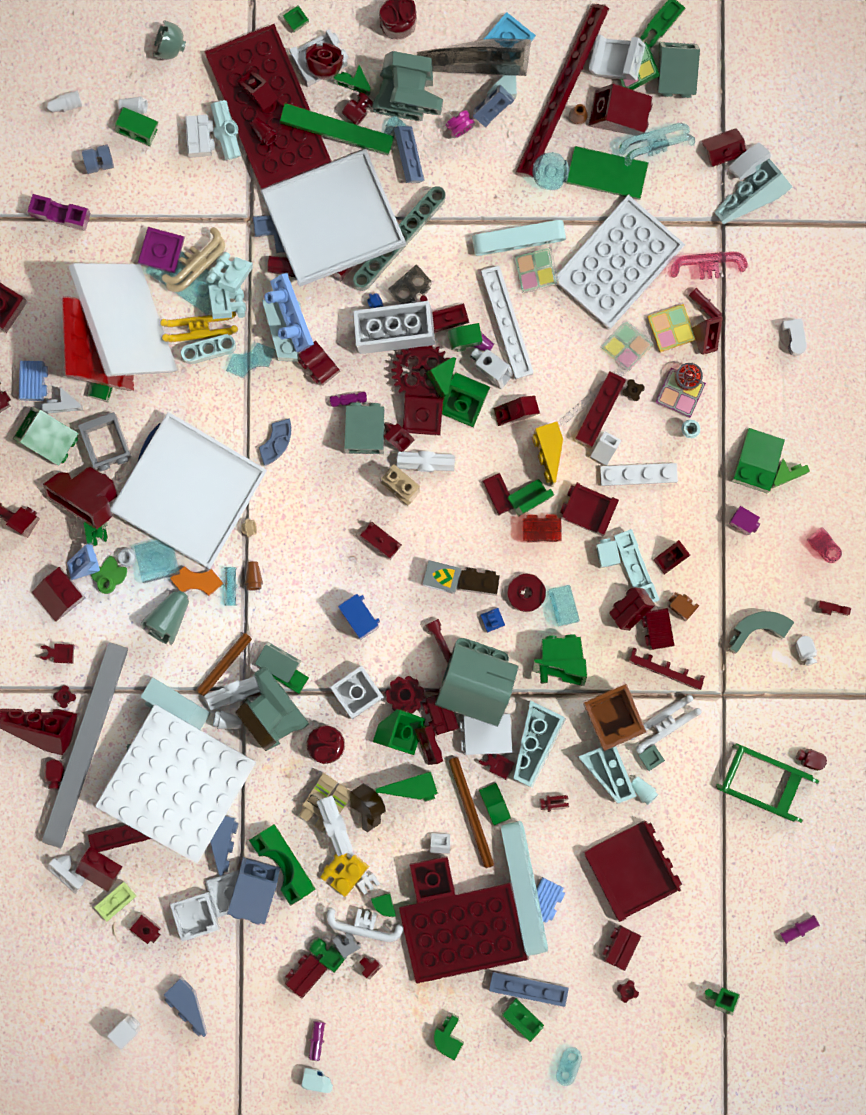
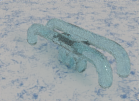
M681 122L630 137L622 142L619 147V153L624 155L629 146L647 141L646 146L636 148L626 155L624 163L626 166H630L632 160L637 156L647 153L650 157L653 156V151H655V154H660V149L666 152L667 147L688 141L690 146H694L696 141L695 137L689 134V126ZM682 130V135L667 139L666 134Z

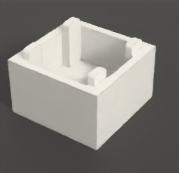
M209 892L170 904L181 942L221 929Z

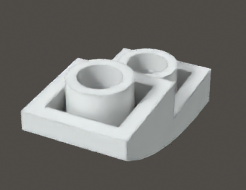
M759 142L739 156L729 167V170L739 180H742L755 173L757 165L770 159L771 152Z

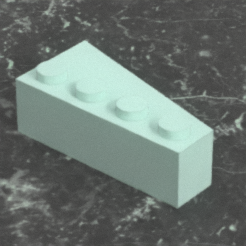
M531 700L514 779L533 788L566 718Z

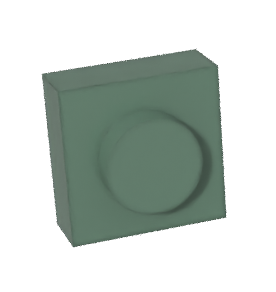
M655 744L638 755L648 771L665 761Z

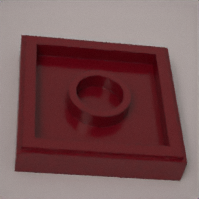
M405 395L403 428L412 434L441 436L443 397Z

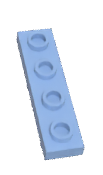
M285 273L270 281L273 291L266 293L264 298L268 304L278 302L287 327L278 330L279 338L282 340L291 338L296 352H302L314 345L288 274Z

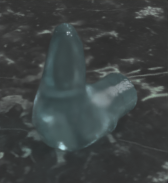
M393 116L387 121L384 133L391 135L395 126L408 125L400 118Z

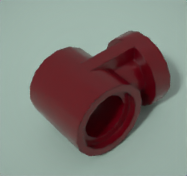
M359 92L357 95L359 100L356 102L352 99L341 113L355 125H359L368 113L366 108L373 107L372 100L362 92Z

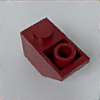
M535 395L519 397L493 408L498 426L525 420L540 414Z

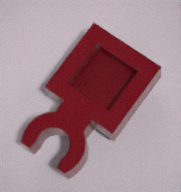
M821 600L817 601L816 609L820 610V613L831 616L832 613H838L848 616L851 613L850 607Z
M54 643V649L46 645L41 646V649L48 650V655L40 656V659L49 660L51 657H54L53 663L74 664V644Z
M485 754L489 757L488 761L483 762L479 760L482 766H491L489 772L506 781L516 764L497 754L496 758H493L492 754Z

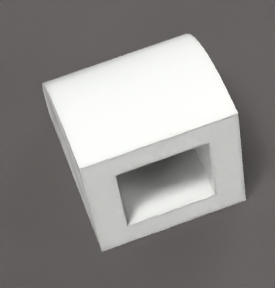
M605 431L590 457L607 466L621 440Z

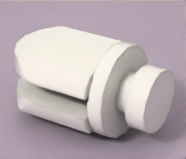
M809 636L800 637L795 644L801 661H807L805 662L806 666L816 664L817 660L814 657L817 656V650L813 639Z

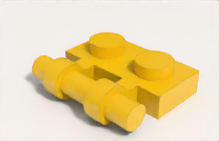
M335 853L334 859L329 865L327 864L324 867V872L320 877L324 881H327L330 876L333 877L334 881L331 883V886L346 897L370 866L355 854L351 859H348L346 857L348 853L340 856ZM342 863L345 867L339 873L335 869Z

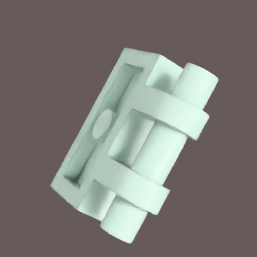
M224 252L216 260L217 264L215 267L209 270L207 281L213 283L214 280H218L219 288L236 294L252 270L253 263L235 257L233 261H229L231 255L228 252ZM222 268L227 269L225 273L221 272Z
M208 285L213 319L232 318V312L234 311L239 318L245 317L246 305L243 302L244 292L241 286L235 294L219 288L218 285Z

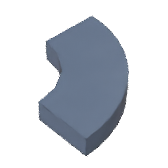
M290 418L272 423L270 439L259 447L264 466L276 461L287 449L292 433Z

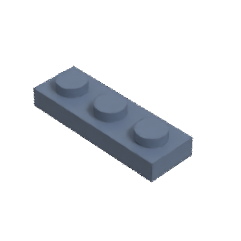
M398 126L394 128L406 183H421L425 181L412 126Z

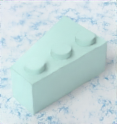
M262 300L279 361L298 362L299 352H296L292 339L282 340L278 336V330L287 327L278 302L268 304L265 300Z

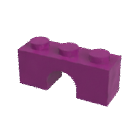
M32 194L27 211L31 217L83 231L87 229L91 214L88 208L70 203L69 205H63L53 201L51 198Z

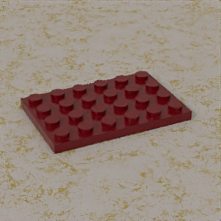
M512 882L399 907L416 984L529 960L523 943Z

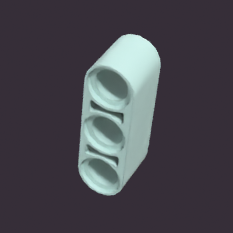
M228 334L184 346L181 350V356L187 364L200 363L232 354L236 350V342ZM226 340L232 342V346L228 349L222 347L223 342ZM208 345L214 347L213 352L210 354L204 353V348ZM189 350L195 351V356L192 359L185 357Z

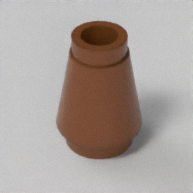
M577 104L570 110V120L575 124L586 122L588 112L583 104Z
M247 562L244 582L246 590L255 591L262 589L263 580L259 562Z

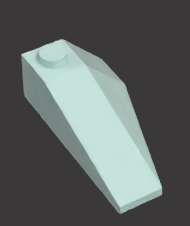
M768 159L757 165L756 172L749 175L744 182L740 181L737 184L738 189L734 194L728 195L714 213L725 224L779 199L793 187L772 160Z

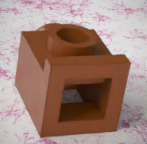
M677 592L668 600L671 602L668 607L684 621H687L700 606L697 603L695 605L691 604L693 602L691 598L686 594L682 596Z

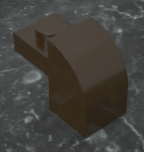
M364 783L350 792V807L361 813L362 829L369 832L381 824V815L386 812V807L380 795Z

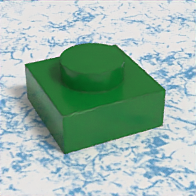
M299 5L283 15V18L293 32L309 23V19Z

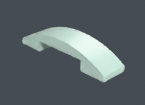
M629 529L614 535L632 587L645 589L653 602L659 601L660 599L639 551L633 530Z

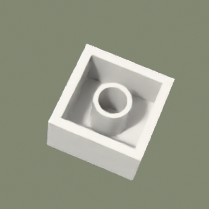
M362 665L330 687L352 720L384 698Z

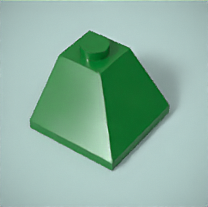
M397 709L378 724L373 742L414 755L419 742L415 729L424 726L426 719Z

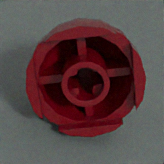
M316 43L309 46L306 50V67L312 75L319 79L332 78L340 72L344 55L341 54V49L335 45L323 43V46H317Z

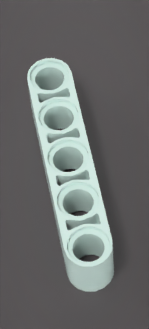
M563 220L514 227L472 236L475 256L566 240Z

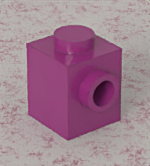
M739 506L729 525L750 535L752 532L755 533L761 523L758 522L759 516Z

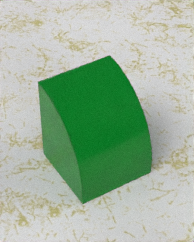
M91 382L86 396L108 403L113 387Z
M390 893L371 898L372 904L378 913L386 917H396Z

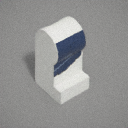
M802 318L783 321L781 327L782 332L788 331L789 353L793 356L802 355L807 348Z

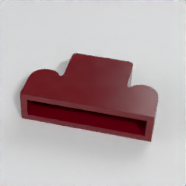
M87 467L73 479H71L68 473L60 472L43 483L48 499L93 528L98 529L111 519L112 512L109 502L117 497V492L113 480L106 474H102L92 467Z

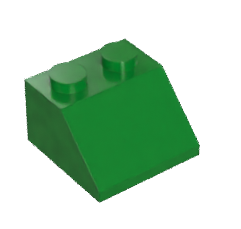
M455 372L450 383L448 395L443 400L442 415L474 428L489 393L490 386Z

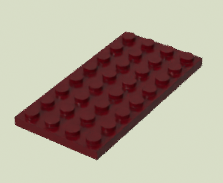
M275 23L204 51L222 96L227 101L231 118L238 126V135L261 190L332 162L321 135L279 123L285 103L311 110ZM251 69L267 81L278 97L265 110L259 107L237 82ZM257 117L276 130L277 138L268 146L261 143L250 126L251 122Z

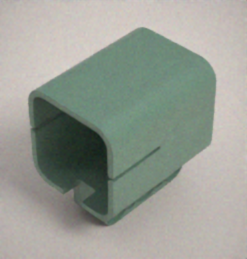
M459 638L452 650L435 705L498 727L509 703L519 665L508 662L509 656L504 651L466 638Z

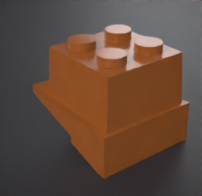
M627 684L583 703L604 751L646 733Z

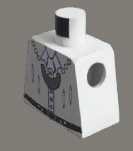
M476 348L471 353L470 358L476 361L477 370L502 390L513 376L510 365L488 349L482 353Z

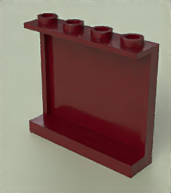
M646 820L583 851L618 922L677 891H682L680 888L682 885L678 875L674 876L671 870L673 865L669 857H664L662 851L665 849L660 840L656 841L653 835L656 831L652 823H647Z

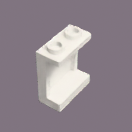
M330 29L326 30V34L298 49L296 46L289 49L290 55L308 87L323 80L312 75L306 67L305 56L308 47L316 43L317 46L329 43L340 48L338 36L335 32L332 33ZM345 49L341 50V54L344 55L341 69L348 66L347 59L349 57Z
M598 35L593 45L594 51L589 61V71L596 77L637 81L646 44L637 37H632L631 41L607 39L603 35Z
M503 714L498 727L464 716V720H460V730L465 734V740H461V749L465 751L466 755L512 753L510 714Z

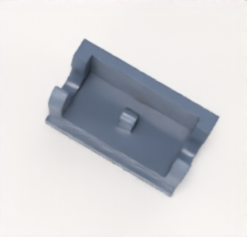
M499 85L473 109V117L484 127H487L498 114L515 101V98L504 87Z

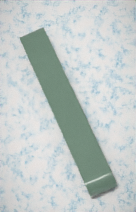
M435 186L431 188L399 224L406 241V246L444 204L446 193L442 187ZM440 193L442 198L437 201L432 198V195ZM422 207H427L430 212L424 215L419 210ZM415 221L417 226L411 229L407 226V223ZM406 246L393 250L389 257L381 255L366 261L353 276L354 287L359 291L367 290ZM377 263L380 267L377 271H372L369 268L370 264ZM365 277L367 282L364 285H359L357 279Z

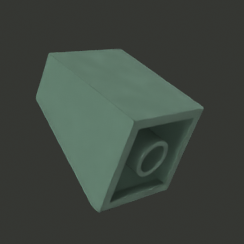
M660 42L658 65L660 76L658 77L657 91L661 93V96L672 97L673 94H680V97L691 98L692 95H696L700 59L698 44Z
M350 403V406H346L344 446L346 454H384V406H381L380 403H369V406H362V403Z

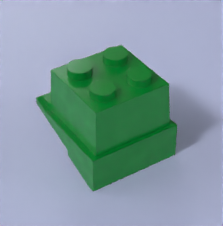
M575 634L565 635V638H557V636L551 635L542 639L540 647L541 659H534L532 672L540 674V683H548V676L561 678L562 682L585 686L587 666L586 658L583 657L581 637H576Z

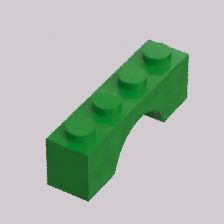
M275 824L249 840L259 857H269L281 868L283 884L280 890L290 906L316 890Z

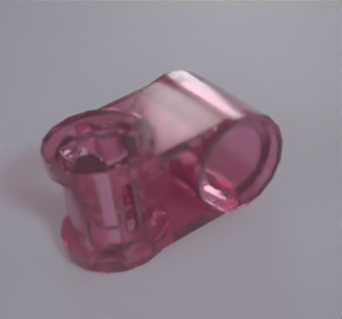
M820 527L807 538L811 547L827 563H835L841 558L842 550L823 527ZM828 550H830L831 552L835 550V557L830 558L828 556L830 553Z

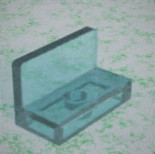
M566 585L548 589L557 626L561 627L579 622L580 619L571 586Z

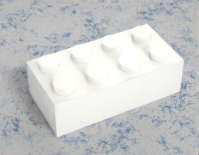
M429 301L353 311L356 347L359 354L435 345L433 315Z

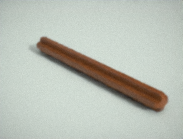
M459 758L449 759V764L485 868H490L494 866V862Z

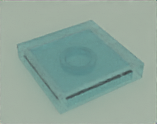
M160 540L134 546L143 584L180 574L174 548Z

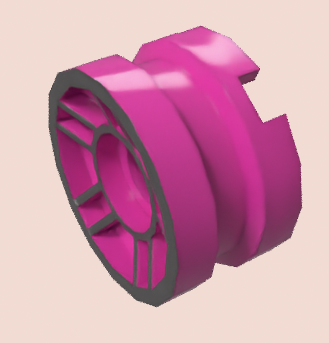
M468 111L460 112L458 116L452 117L447 122L448 124H445L446 128L451 130L453 138L462 136L475 126L474 120L469 118L470 114Z

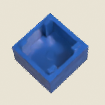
M355 594L339 605L338 608L359 639L362 640L380 628L378 625L380 619H374L363 603L364 596L361 595L359 597L358 594Z

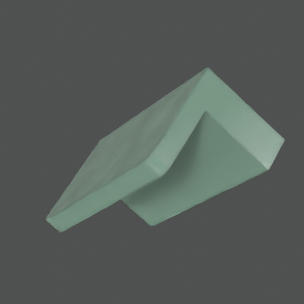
M268 642L265 644L255 664L261 668L265 666L271 674L285 682H289L302 661Z

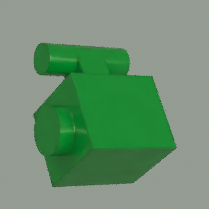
M721 987L719 993L711 989L705 990L706 1000L716 1002L714 1009L731 1016L734 1015L740 994Z

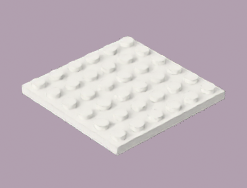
M154 704L95 807L191 861L198 863L256 761Z

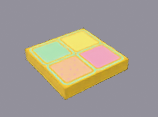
M684 304L647 317L660 353L696 341Z

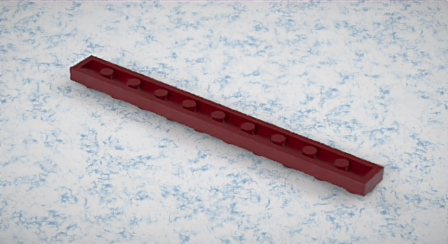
M591 4L518 165L516 173L520 176L533 178L542 156L610 9L606 5Z

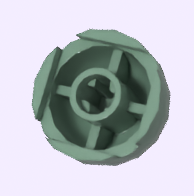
M163 20L164 26L160 25L156 35L154 46L158 47L157 52L153 51V57L169 60L177 57L180 51H184L186 41L183 40L184 35L178 25Z

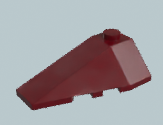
M0 709V729L46 752L63 756L69 747L77 720V713L60 709H53V712H42L41 709H35V712H24L22 709Z

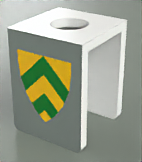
M429 560L423 586L455 594L461 568Z

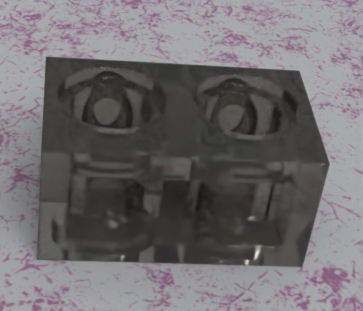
M416 264L388 288V293L399 305L416 303V298L420 294L425 295L431 290L432 281ZM416 278H421L424 283L421 286H415L413 281ZM402 290L409 292V296L405 299L399 297V292Z

